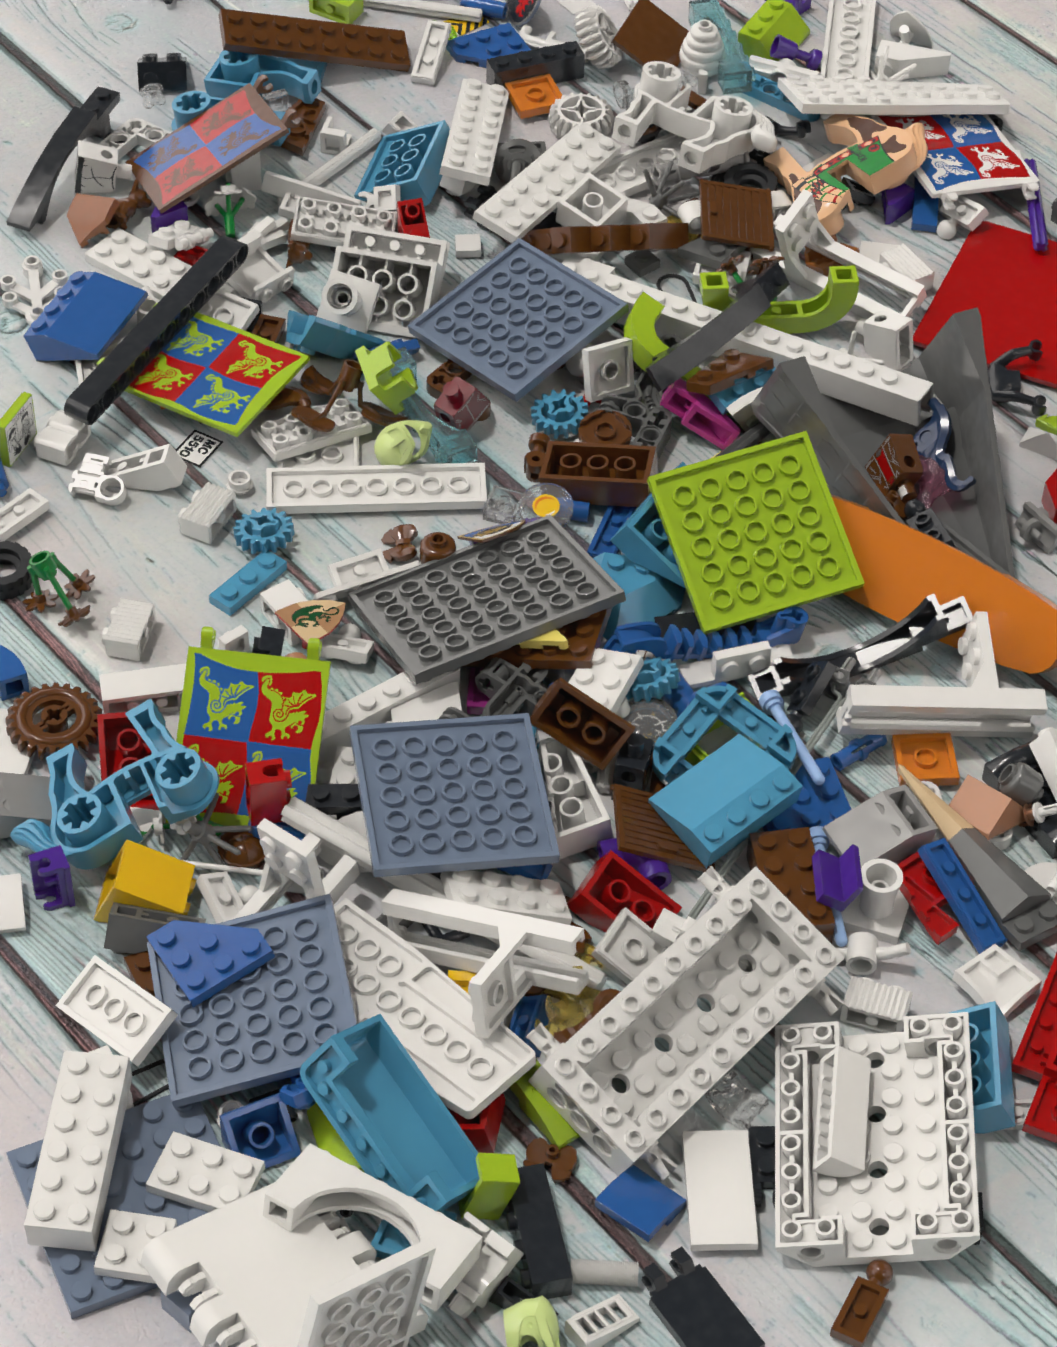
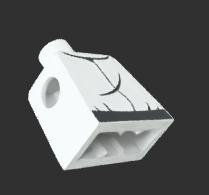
M78 140L74 193L115 191L116 178L131 180L132 165L118 163L117 149Z

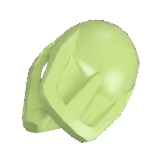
M403 420L389 424L380 432L376 439L374 452L377 460L381 465L399 466L415 462L428 451L432 424L428 421ZM405 425L413 427L420 437L421 447L415 455H412L415 449V442Z
M543 1295L537 1298L524 1299L503 1310L507 1347H522L529 1341L535 1342L538 1347H560L558 1318L553 1306Z

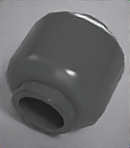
M1023 762L1008 764L998 778L1000 792L1013 799L1022 807L1026 803L1029 805L1030 803L1038 802L1044 793L1042 775Z

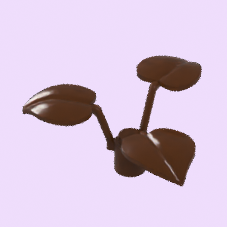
M349 359L344 360L340 374L335 382L320 374L313 365L307 368L301 375L300 385L303 388L317 395L326 394L332 396L322 413L305 406H296L291 411V415L295 419L301 421L309 428L319 432H330L335 428V422L326 416L336 398L341 396L343 391L353 392L357 388L358 407L362 409L361 414L370 421L382 426H388L389 424L408 420L409 418L399 414L395 415L392 411L367 401L363 402L364 382L360 381L363 371L359 362Z

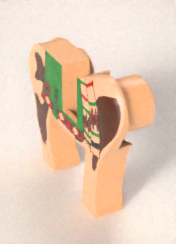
M834 114L823 121L828 141L832 144H842L849 147L830 156L809 172H806L784 147L768 155L763 161L765 166L775 173L778 179L777 182L786 189L787 194L793 197V203L803 189L813 194L819 222L832 236L840 232L844 226L841 210L845 205L850 213L854 209L850 190L841 183V176H850L874 195L883 190L893 189L902 185L909 175L923 164L927 157L928 147L925 141V128L922 123L917 122L906 129L886 126L873 119L854 114Z

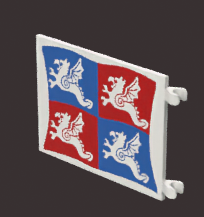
M987 114L871 116L874 121L880 124L906 129L917 122L923 124L928 153L923 164L912 173L931 198L941 197L946 210L956 209L953 201L958 200V195L1022 188L1026 200L1037 198L1034 191L1039 190L1040 180Z

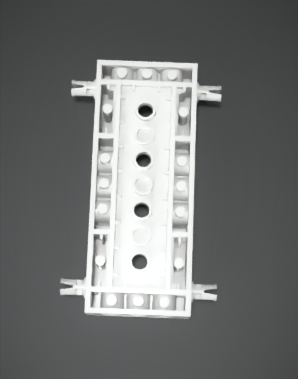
M710 866L697 880L716 897V904L566 1043L562 1042L560 1044L542 1023H539L526 1036L546 1057L545 1062L529 1079V1082L618 1176L625 1172L637 1159L640 1161L643 1159L663 1181L678 1165L674 1164L657 1146L659 1143L657 1140L805 996L814 998L830 1017L845 1003L824 983L826 981L825 977L845 957L756 866L736 885L733 884L732 886L721 877L713 866ZM738 960H748L752 965V972L741 970ZM697 998L707 999L711 1004V1011H702L697 1005ZM655 1038H664L669 1044V1051L662 1052L658 1050L655 1046ZM612 1079H622L627 1087L626 1092L619 1093L615 1091L611 1084Z

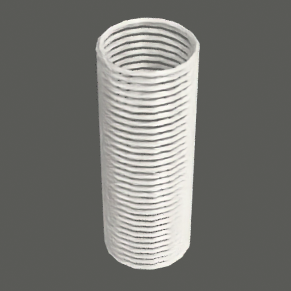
M571 1258L570 1269L573 1276V1284L575 1281V1284L577 1282V1284L589 1285L590 1280V1285L592 1282V1285L594 1283V1285L606 1286L607 1281V1286L608 1283L609 1286H621L622 1280V1286L624 1281V1287L625 1284L626 1287L638 1286L639 1262L612 1260L608 1262V1260L592 1259L591 1261V1259L576 1260L575 1258L574 1260V1258Z

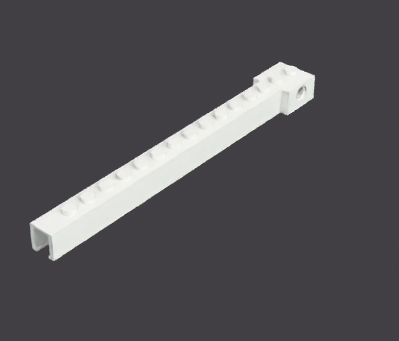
M573 253L562 262L563 265L628 303L629 311L618 319L617 323L625 325L636 300L642 292L663 304L665 307L657 323L654 325L655 332L660 338L673 334L684 340L722 312L616 276L615 267ZM752 322L712 354V356L719 357L726 350L737 349L741 353L773 358L775 368L781 362L805 356L817 387L822 394L917 427L921 423V410L931 411L927 402L933 398L934 383Z

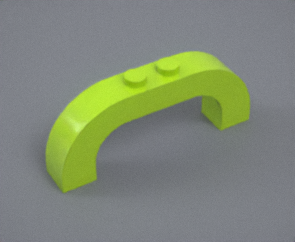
M855 265L830 266L828 282L818 295L806 300L770 302L771 306L753 322L788 334L813 332L829 327L844 317L856 301L859 290V278ZM726 271L700 273L699 287L703 305L724 311L734 300L729 296Z
M642 292L625 322L624 337L632 339L633 360L647 373L645 369L653 362L652 358L669 347L659 339L654 327L665 306L645 292ZM696 366L681 378L687 381L702 369Z

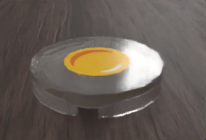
M554 483L533 485L523 493L519 501V516L521 520H526L525 524L551 515L565 528L573 516L574 503L571 495L563 487Z

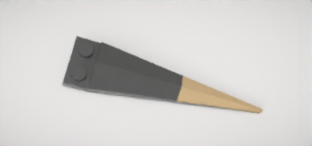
M899 764L898 773L925 808L943 837L946 838L1005 937L1021 951L1056 933L1057 904L1051 899V894L904 766Z

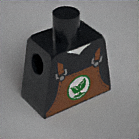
M638 733L630 735L620 748L617 756L613 785L615 783L642 791L646 790L652 772L654 741L652 739L645 738ZM629 772L635 775L636 779L634 781H627Z

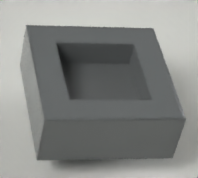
M649 250L635 251L625 256V265L639 277L660 268L661 260Z

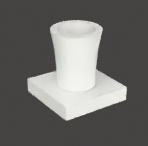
M331 269L327 284L322 291V300L316 316L367 334L382 285ZM348 296L347 302L342 303L343 298Z
M624 337L595 346L589 343L566 362L567 369L573 376L584 377L585 400L589 402L602 400L604 396L609 394L619 395L635 390L632 339Z
M872 859L861 868L863 891L841 912L845 930L853 933L868 932L876 936L878 940L897 945L910 908L909 903L899 890L903 882V872L897 864L890 860Z

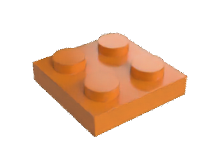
M550 74L505 83V89L509 93L508 98L521 119L549 113L551 105L555 103V99H561L562 93Z
M951 733L892 735L891 745L899 786L906 784L898 773L899 764L904 766L920 781H929L937 786L959 784L960 776Z

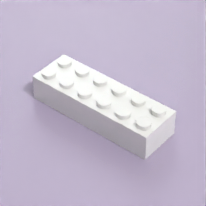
M64 1050L24 1223L28 1245L96 1251L132 1082L129 1056Z

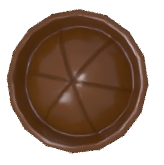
M225 832L220 837L221 840L241 851L240 855H235L217 845L218 854L225 865L258 869L263 865L265 855L260 845V839L249 832Z

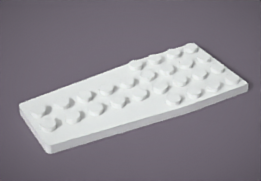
M788 74L786 78L778 77L777 85L782 93L803 114H1009L1010 103L990 85L870 80V77L856 76V79H847L846 76L834 75L833 79L824 78L821 75H810L809 78H801V76L795 74Z
M347 898L334 907L357 1023L381 1014L445 1106L466 1119H472L536 1064L535 1051L502 1022L488 1039L477 1037L475 1025L472 1021L471 996L411 944Z

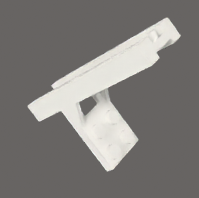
M805 189L802 190L785 215L780 214L773 223L781 253L775 250L770 252L769 250L754 248L752 251L754 260L764 257L769 259L772 256L784 257L785 260L779 261V265L787 279L816 294H819L825 288L828 277L800 263L798 254L804 246L844 266L855 265L858 273L911 299L900 314L858 293L856 301L849 311L865 319L870 318L878 311H886L911 318L914 315V308H919L927 297L924 285L834 241L819 222L813 194Z
M976 611L971 622L967 623L964 635L958 640V653L963 657L961 673L963 680H966L967 687L850 684L846 691L847 698L843 706H839L836 712L838 734L897 735L951 733V736L1031 738L1034 733L1030 723L1032 715H1045L1048 710L1045 689L999 688L987 612Z
M264 818L257 826L260 845L265 855V865L258 891L233 919L270 910L294 882L304 888L306 900L330 893L333 904H335L360 875L358 862L345 854L322 880L316 859L322 851L319 846L322 843L321 839L309 832L301 841Z
M394 888L381 901L383 915H387L388 928L411 944L433 964L477 973L471 978L468 986L473 1009L472 1021L475 1025L477 1037L488 1039L532 985L579 995L589 982L587 970L513 955L522 944L575 955L577 952L576 943L583 942L585 939L584 928ZM402 919L499 939L500 948L494 951L407 932V928L399 925Z

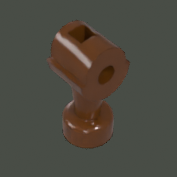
M541 432L530 435L528 447L531 451L524 457V473H526V478L531 482H539V475L548 441H550L549 436Z

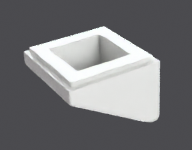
M401 110L381 132L389 135L418 126Z

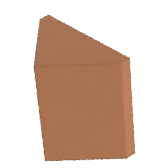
M969 774L949 804L954 811L988 840L1026 821L1021 805Z

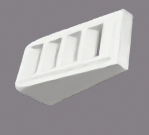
M617 1294L566 1320L564 1333L576 1347H602L638 1323L640 1317L620 1294ZM618 1307L626 1317L620 1319L613 1309ZM607 1313L615 1323L610 1324L603 1315ZM597 1320L603 1326V1328L599 1329L594 1324V1321ZM588 1327L593 1333L589 1335L583 1328Z

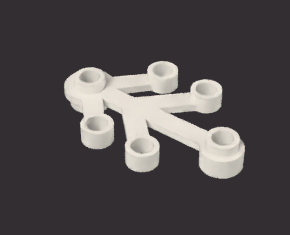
M35 255L27 256L22 263L23 275L29 278L30 290L17 284L16 278L13 275H4L0 278L1 289L6 291L2 295L3 306L25 315L26 322L30 327L32 322L44 311L45 306L53 299L43 306L42 301L53 292L54 296H56L57 291L68 281L67 272L63 269H58L52 273V280L40 289L39 277L44 272L43 263ZM18 296L31 302L32 307L18 301Z

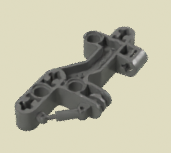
M673 334L660 338L669 348L682 341L679 336ZM633 360L634 379L637 380L635 398H625L609 394L603 397L597 410H605V412L610 413L616 411L627 417L631 423L632 437H635L632 445L656 446L657 460H659L671 436L672 414L668 409L660 405L662 395L667 388L658 392L648 373L641 369Z
M492 658L475 677L478 689L490 698L481 716L529 713L531 717L536 704L547 691L541 685L548 674V669H531L526 663H522L517 668L502 658ZM448 707L439 719L466 718L471 716L455 707Z

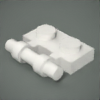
M178 220L168 227H161L158 231L148 234V244L166 250L176 248L178 251H187L194 248L195 244L201 245L208 242L214 236V231L211 228L205 229L190 225V222L185 220Z

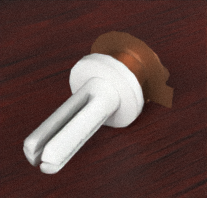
M1039 802L1034 803L1033 806L1032 803L1029 805L1026 803L1023 813L1027 823H1021L1019 826H1033L1034 820L1037 823H1043L1046 816L1057 814V803L1042 806Z

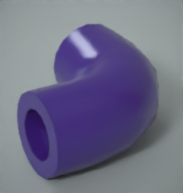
M617 838L597 841L599 859L612 850L660 890L671 883L672 876L666 862L618 851Z

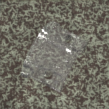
M732 1069L711 1090L704 1094L717 1113L740 1130H747L751 1126L750 1123L769 1105L768 1098L763 1094L757 1096L748 1090L739 1079L738 1074Z

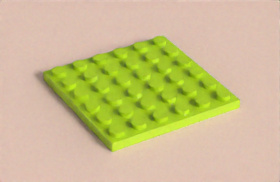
M807 431L647 478L656 508L701 631L704 634L784 611L785 608L802 606L863 587L865 584Z

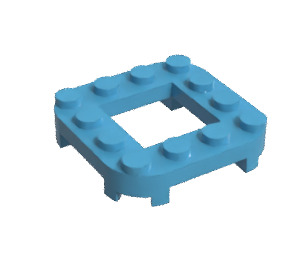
M729 684L707 688L704 686L696 692L693 701L662 737H658L654 745L652 757L654 773L667 786L693 767L685 758L718 719L780 761L789 771L793 766L796 756V742L792 735L793 731L787 724L783 726L778 724L737 694L736 687Z

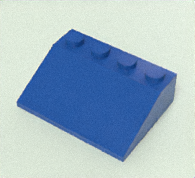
M77 271L57 291V295L45 306L44 311L32 322L31 327L23 336L36 361L99 360L149 295L145 290L103 274Z

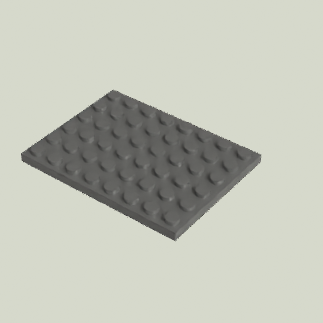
M551 515L524 524L519 529L504 536L483 543H475L455 551L444 559L426 562L348 593L351 605L416 685L626 601L625 591Z

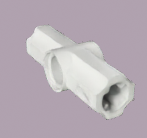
M751 55L746 68V72L757 73L777 83L778 77L786 78L788 74L799 75L801 78H809L810 75H821L818 71L796 66L788 58L774 61Z

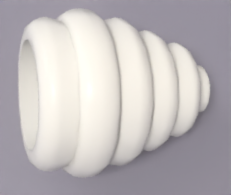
M700 20L692 25L679 51L683 70L693 77L698 78L699 70L707 71L708 78L717 75L725 63V46L717 26L711 21Z

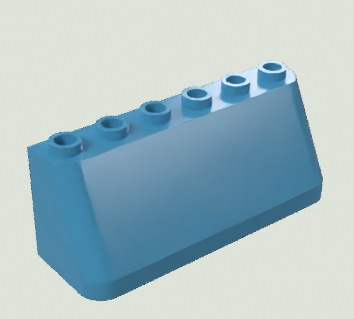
M381 1014L332 1035L301 1065L300 1076L303 1084L366 1174L387 1183L390 1187L415 1198L418 1202L441 1213L472 1193L479 1180L476 1164L478 1151Z

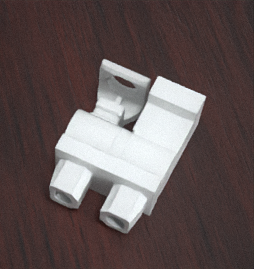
M469 1212L464 1214V1220L470 1224V1229L483 1236L482 1249L479 1259L455 1289L458 1293L447 1306L464 1319L477 1305L481 1308L485 1307L489 1301L488 1299L524 1255L522 1251Z

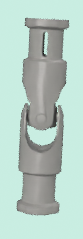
M747 151L744 154L732 157L725 163L712 166L710 170L708 168L700 174L678 166V159L672 160L674 164L667 181L674 180L679 182L694 176L703 177L725 173L732 166L740 163H750L749 153ZM654 163L652 165V179L657 186L660 184L668 163L662 165Z

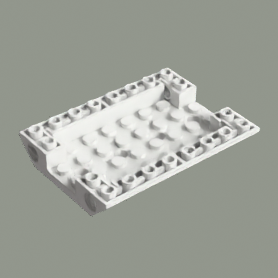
M968 1012L903 1016L904 1032L842 1036L839 1021L775 1026V1248L777 1252L813 1267L870 1264L877 1259L885 1260L888 1263L951 1259L980 1240ZM838 1045L867 1057L871 1061L878 1059L884 1062L878 1068L870 1067L864 1172L849 1177H832L812 1171L820 1059ZM875 1113L885 1115V1118L880 1122L868 1120ZM878 1168L887 1171L886 1175L881 1178L870 1176V1173ZM879 1225L889 1228L884 1235L878 1236L871 1233L872 1229Z

